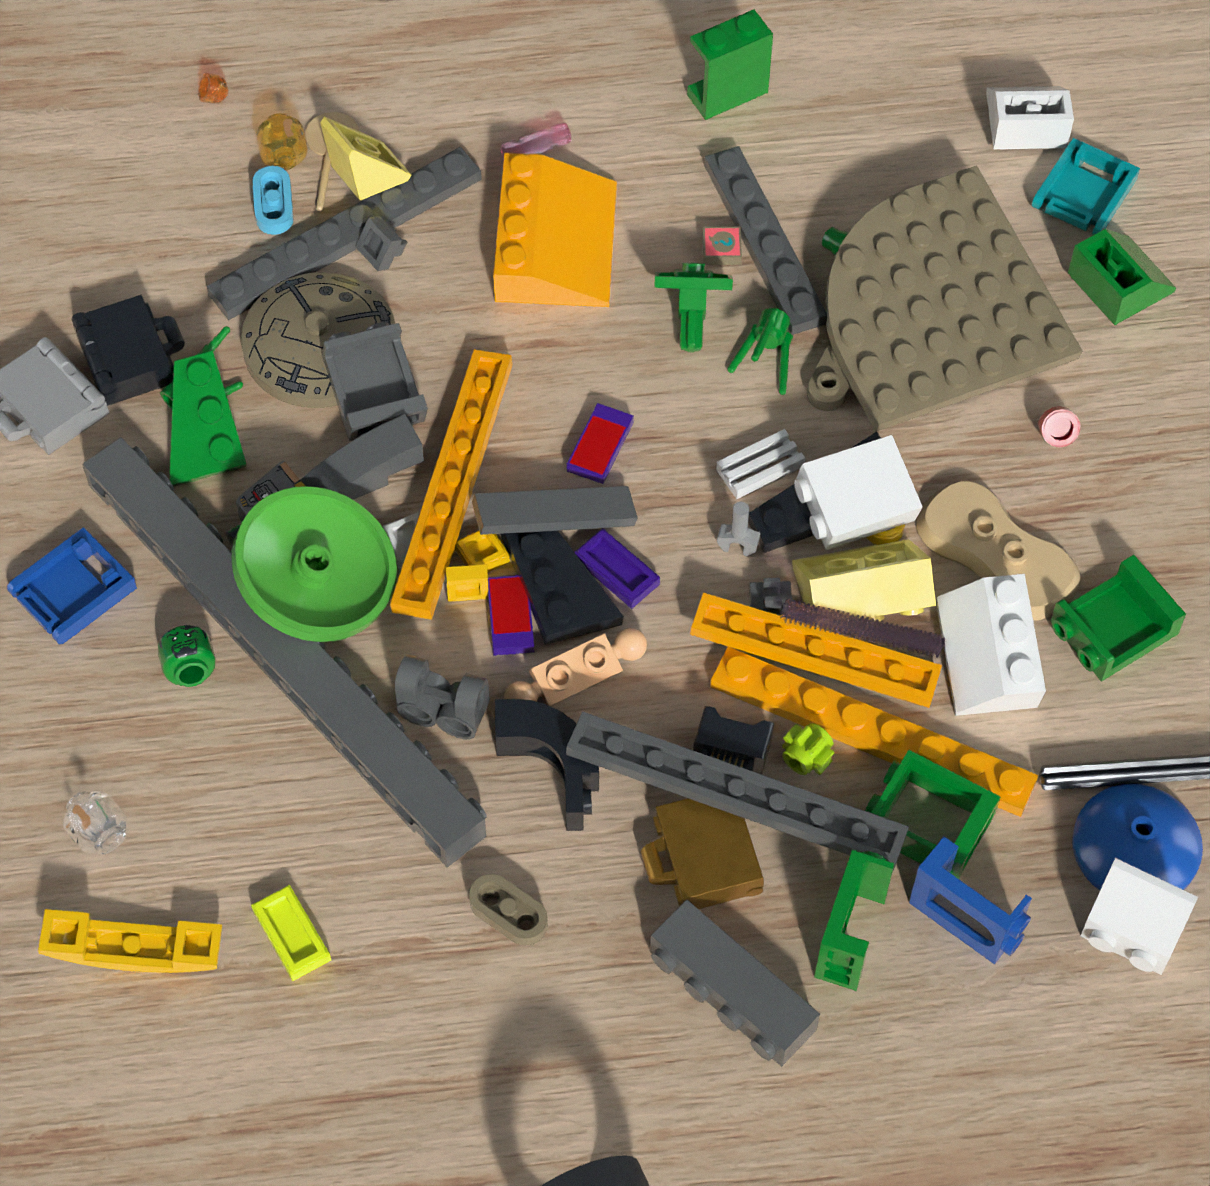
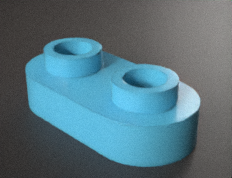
M278 166L261 168L253 177L256 224L264 233L271 235L286 232L294 221L290 176L286 170Z

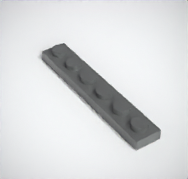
M737 146L705 156L704 166L735 227H741V238L778 309L784 311L790 318L788 328L790 334L794 335L826 325L827 313L740 147Z

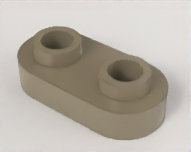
M831 344L825 349L808 384L807 397L809 402L815 408L822 411H833L840 408L851 390V386L837 361ZM824 384H829L830 386H833V387H832V388H825V387L822 386V385H824Z
M497 874L482 875L472 883L469 890L470 907L477 917L519 945L535 944L545 936L548 928L547 912L544 906L536 899ZM494 896L499 899V902L495 905H487L484 903V900L487 897ZM524 920L531 921L534 924L528 930H523L518 925Z

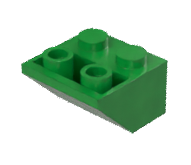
M1104 229L1074 246L1068 274L1114 326L1173 294L1176 290L1174 284L1128 235Z

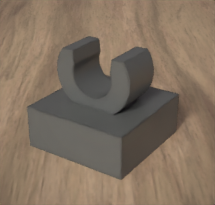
M380 216L368 218L355 247L377 271L388 270L394 257L401 256L408 243L405 239L402 240L395 233L396 229L389 226Z
M763 578V582H750V607L793 620L791 581L780 582V578Z

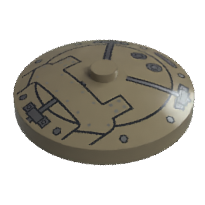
M328 272L298 275L271 287L257 299L244 320L241 334L245 364L255 382L264 391L280 401L307 408L338 406L322 358L324 342L328 341L332 335L340 332H350L352 335L364 332L369 326L376 323L387 322L389 325L395 324V319L384 298L375 289L358 279Z

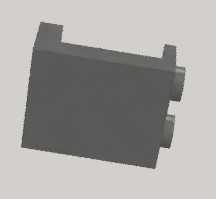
M380 322L369 326L364 332L352 335L350 332L334 334L329 337L328 341L324 342L322 358L349 441H353L376 427L406 414L411 425L425 422L428 407L424 395L418 394L401 342L402 330L400 323L389 325L387 322Z

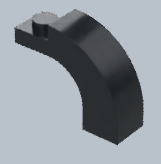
M495 699L497 756H533L552 765L560 774L565 786L567 831H584V815H592L591 792L599 791V766L566 755L567 745L577 723L556 708L540 702L524 699Z

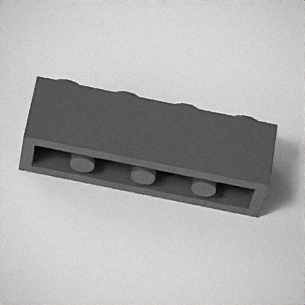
M688 900L651 935L650 953L654 963L665 973L670 974L673 972L684 981L685 989L694 999L699 1002L707 1001L718 1011V1018L726 1027L732 1031L739 1029L751 1040L752 1048L765 1060L770 1061L773 1059L782 1067L817 1030L820 1013Z

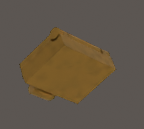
M689 798L656 807V816L653 817V822L657 835L661 837L645 845L641 849V855L651 884L676 885L674 886V892L679 906L688 900L697 909H702L747 896H757L764 891V877L745 818ZM666 850L672 871L664 872L659 852Z

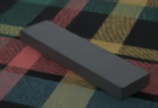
M628 486L475 493L472 500L480 535L635 526L638 519Z

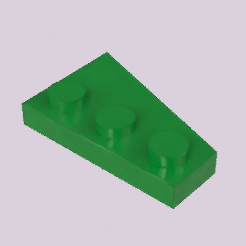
M209 351L174 361L170 482L173 487L246 467L247 463L214 352Z

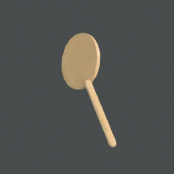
M329 112L316 116L308 123L305 130V141L310 150L324 156L316 204L317 211H322L324 207L331 165L320 122L323 117H327L359 131V126L355 120L343 113Z

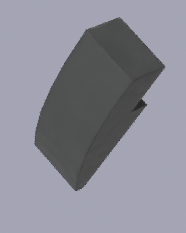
M406 414L348 443L314 467L300 480L307 487L332 490L354 500L389 485L388 476L423 462L422 443Z

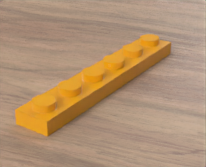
M704 592L690 631L692 636L927 708L930 707L942 668V665Z

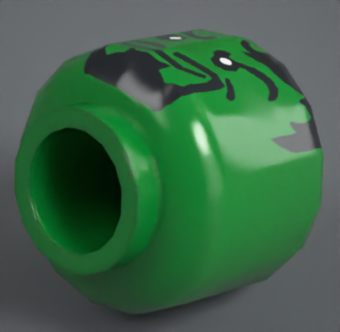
M182 625L170 629L161 637L158 643V656L162 672L168 681L175 685L193 687L201 684L211 676L215 669L216 657L211 639L206 631L197 626Z

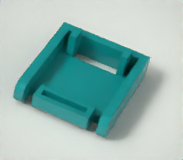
M1073 138L1036 193L1032 207L1039 210L1043 203H1046L1048 205L1046 206L1045 213L1084 231H1087L1092 224L1095 226L1092 235H1095L1106 229L1137 181L1140 168ZM1085 162L1113 175L1112 182L1081 169V165Z

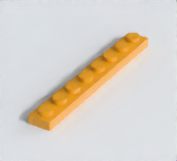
M473 350L390 603L392 613L431 620L433 618L446 577V567H449L513 366L512 355Z
M727 647L711 678L710 687L804 727L811 723L817 724L826 730L831 738L890 763L894 760L901 763L907 751L911 750L1001 796L998 808L1019 817L1024 812L1039 776L731 647Z

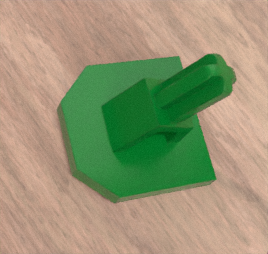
M692 262L682 263V269H674V272H655L654 288L679 289L678 319H680L681 350L694 352L702 349L707 290H733L732 275L713 273L711 270H705V263Z

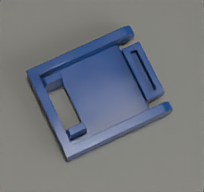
M84 527L11 580L7 585L8 592L17 598V601L49 634H52L53 639L58 644L67 642L137 589L134 577ZM92 555L108 570L101 575L103 585L82 564Z

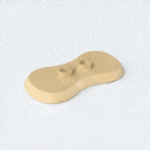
M970 481L952 483L935 492L922 505L923 508L916 518V528L922 541L932 551L967 566L981 579L985 577L1025 574L1033 621L1052 616L1056 602L1065 599L1069 603L1078 591L1081 582L1080 572L1072 557L1057 545L1032 536L1018 527L1007 513L1001 501L986 487Z

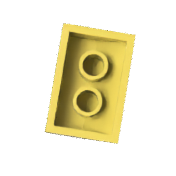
M910 539L792 560L806 616L815 627L835 630L844 627V622L860 620L863 623H874L883 620L884 615L899 612L901 615L911 616L924 612L926 607L936 606L931 558Z

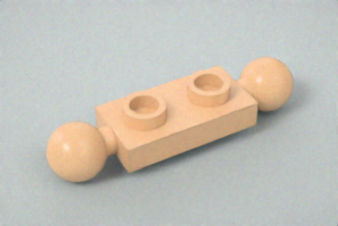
M626 628L617 634L614 643L610 645L604 633L531 668L529 673L534 682L515 681L511 683L505 690L504 699H524L537 702V699L542 697L546 705L553 706L621 673L623 669L618 659L634 661L641 658L647 649L646 637L638 629Z

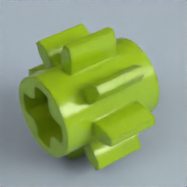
M811 723L802 729L798 724H795L783 737L785 742L782 748L785 751L782 757L794 772L805 776L814 770L817 774L821 775L833 762L831 757L834 751L830 749L834 744L833 739L819 725Z

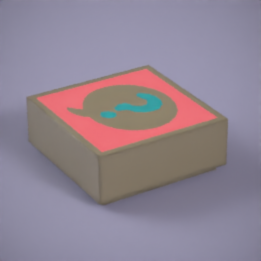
M703 227V263L705 265H741V227Z

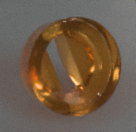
M204 73L199 84V100L211 104L224 101L228 96L229 90L225 79L216 74Z

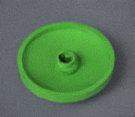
M305 486L287 488L268 495L252 507L245 516L237 531L232 547L231 559L234 578L242 597L249 607L273 628L302 640L315 642L337 641L362 632L380 616L395 588L397 578L396 557L386 531L367 509L351 498L332 490Z

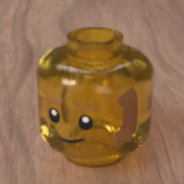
M277 113L269 116L259 125L256 132L261 160L267 166H278L284 170H289L299 165L305 159L308 152L303 125L298 119L287 114Z

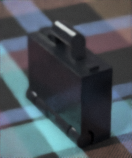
M142 295L86 313L79 312L72 316L71 320L77 340L96 388L105 397L107 406L166 387L174 380V364L170 356L182 350L185 341L175 318L171 316L153 318L148 302H144ZM157 331H164L168 343H161Z

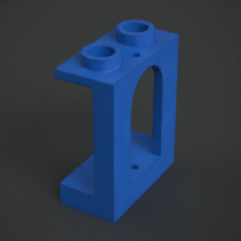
M943 837L918 867L909 904L995 965L1003 953L1011 956L1024 939L1025 934L1022 932L1031 920V917L1026 913L1032 898L1026 894L1010 915L951 874L958 846L946 837ZM938 894H941L985 926L995 941L985 938L936 903L934 899Z

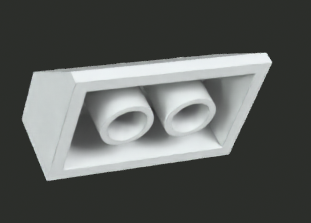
M1025 574L985 577L936 598V605L955 716L1037 708L1046 692Z

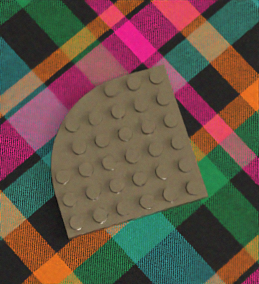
M977 165L908 188L878 203L852 227L843 240L833 261L825 293L828 318L826 323L827 332L837 361L875 432L1077 360L1083 352Z

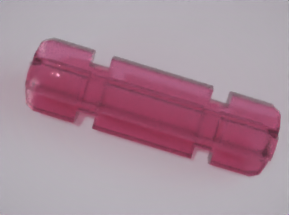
M561 122L551 126L550 131L544 128L519 137V142H516L515 139L504 142L500 145L501 155L504 159V153L540 154L554 149L553 145L555 144L557 147L569 144L571 142L570 129L566 123Z

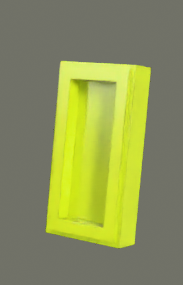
M290 885L251 905L255 917L292 981L331 961L330 953Z

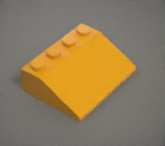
M504 153L493 274L495 302L609 307L617 181L542 154Z

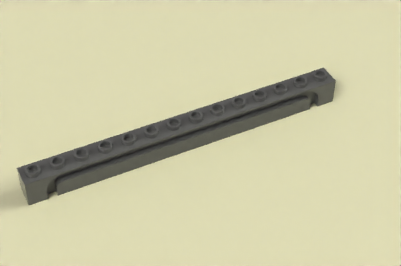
M120 437L82 464L88 485L107 505L110 504L116 510L117 516L406 825L413 832H418L425 840V845L447 868L487 837L485 824L487 815L482 806L474 798L467 800L458 791L459 785L455 778L446 769L439 771L431 762V755L425 746L418 740L412 742L403 733L404 727L399 719L391 712L385 714L377 706L378 701L373 692L365 684L358 686L352 680L349 668L338 656L332 659L324 650L325 645L323 642L302 640L280 632L263 621L249 607L242 597L234 578L231 559L232 550L229 551L223 544L222 536L211 523L205 525L198 518V512L189 499L186 497L180 499L173 492V485L166 475L161 471L156 474L149 467V460L139 447L131 448Z

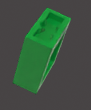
M908 750L901 763L896 760L892 762L883 780L887 787L881 796L877 794L872 796L865 811L887 819L908 782H911L971 813L954 843L958 846L951 874L959 879L992 822L1001 796ZM908 830L900 853L922 864L936 847V844Z

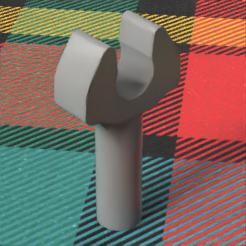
M745 502L734 504L732 524H721L717 543L725 552H728L731 543L741 544L744 547V556L748 557L756 552L760 533L748 528L749 505Z

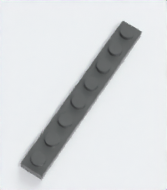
M459 147L411 173V177L407 182L360 201L207 286L208 295L225 317L230 320L250 309L261 295L276 284L298 275L315 273L355 251L356 244L369 217L380 216L389 226L396 228L482 180L481 169Z
M583 711L567 745L566 755L849 856L852 850L860 853L865 851L875 852L883 856L886 861L895 863L894 868L909 826Z

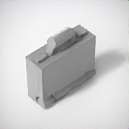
M42 338L36 346L0 369V432L9 441H16L21 437L30 435L36 444L50 455L109 414L105 397L49 338ZM8 413H10L14 417V419L19 423L18 426H16L12 422V420L7 416Z

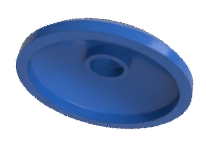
M1122 784L1097 793L1081 809L1073 829L1072 845L1077 864L1084 876L1098 890H1101L1115 858L1182 890H1185L1190 885L1201 864L1203 843L1194 817L1180 801L1155 787L1141 784ZM1136 828H1146L1150 834L1141 835L1137 832Z

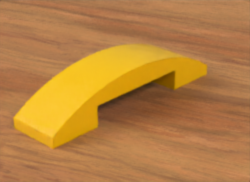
M45 909L38 953L72 963L124 971L180 973L217 969L222 924L178 921L177 927L91 920L90 914L86 912Z

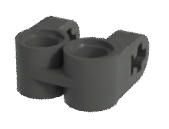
M406 654L401 661L395 680L398 713L404 719L419 726L432 727L437 724L442 731L460 739L474 738L490 702L488 679L466 673L461 682H454L450 685L444 677L430 671L429 662L426 659Z

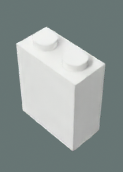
M892 435L804 463L797 475V480L794 482L801 503H807L812 515L809 518L811 530L816 539H822L826 550L913 522L923 508Z

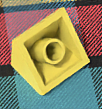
M323 117L320 124L331 166L359 200L405 183L410 179L411 173L383 141Z

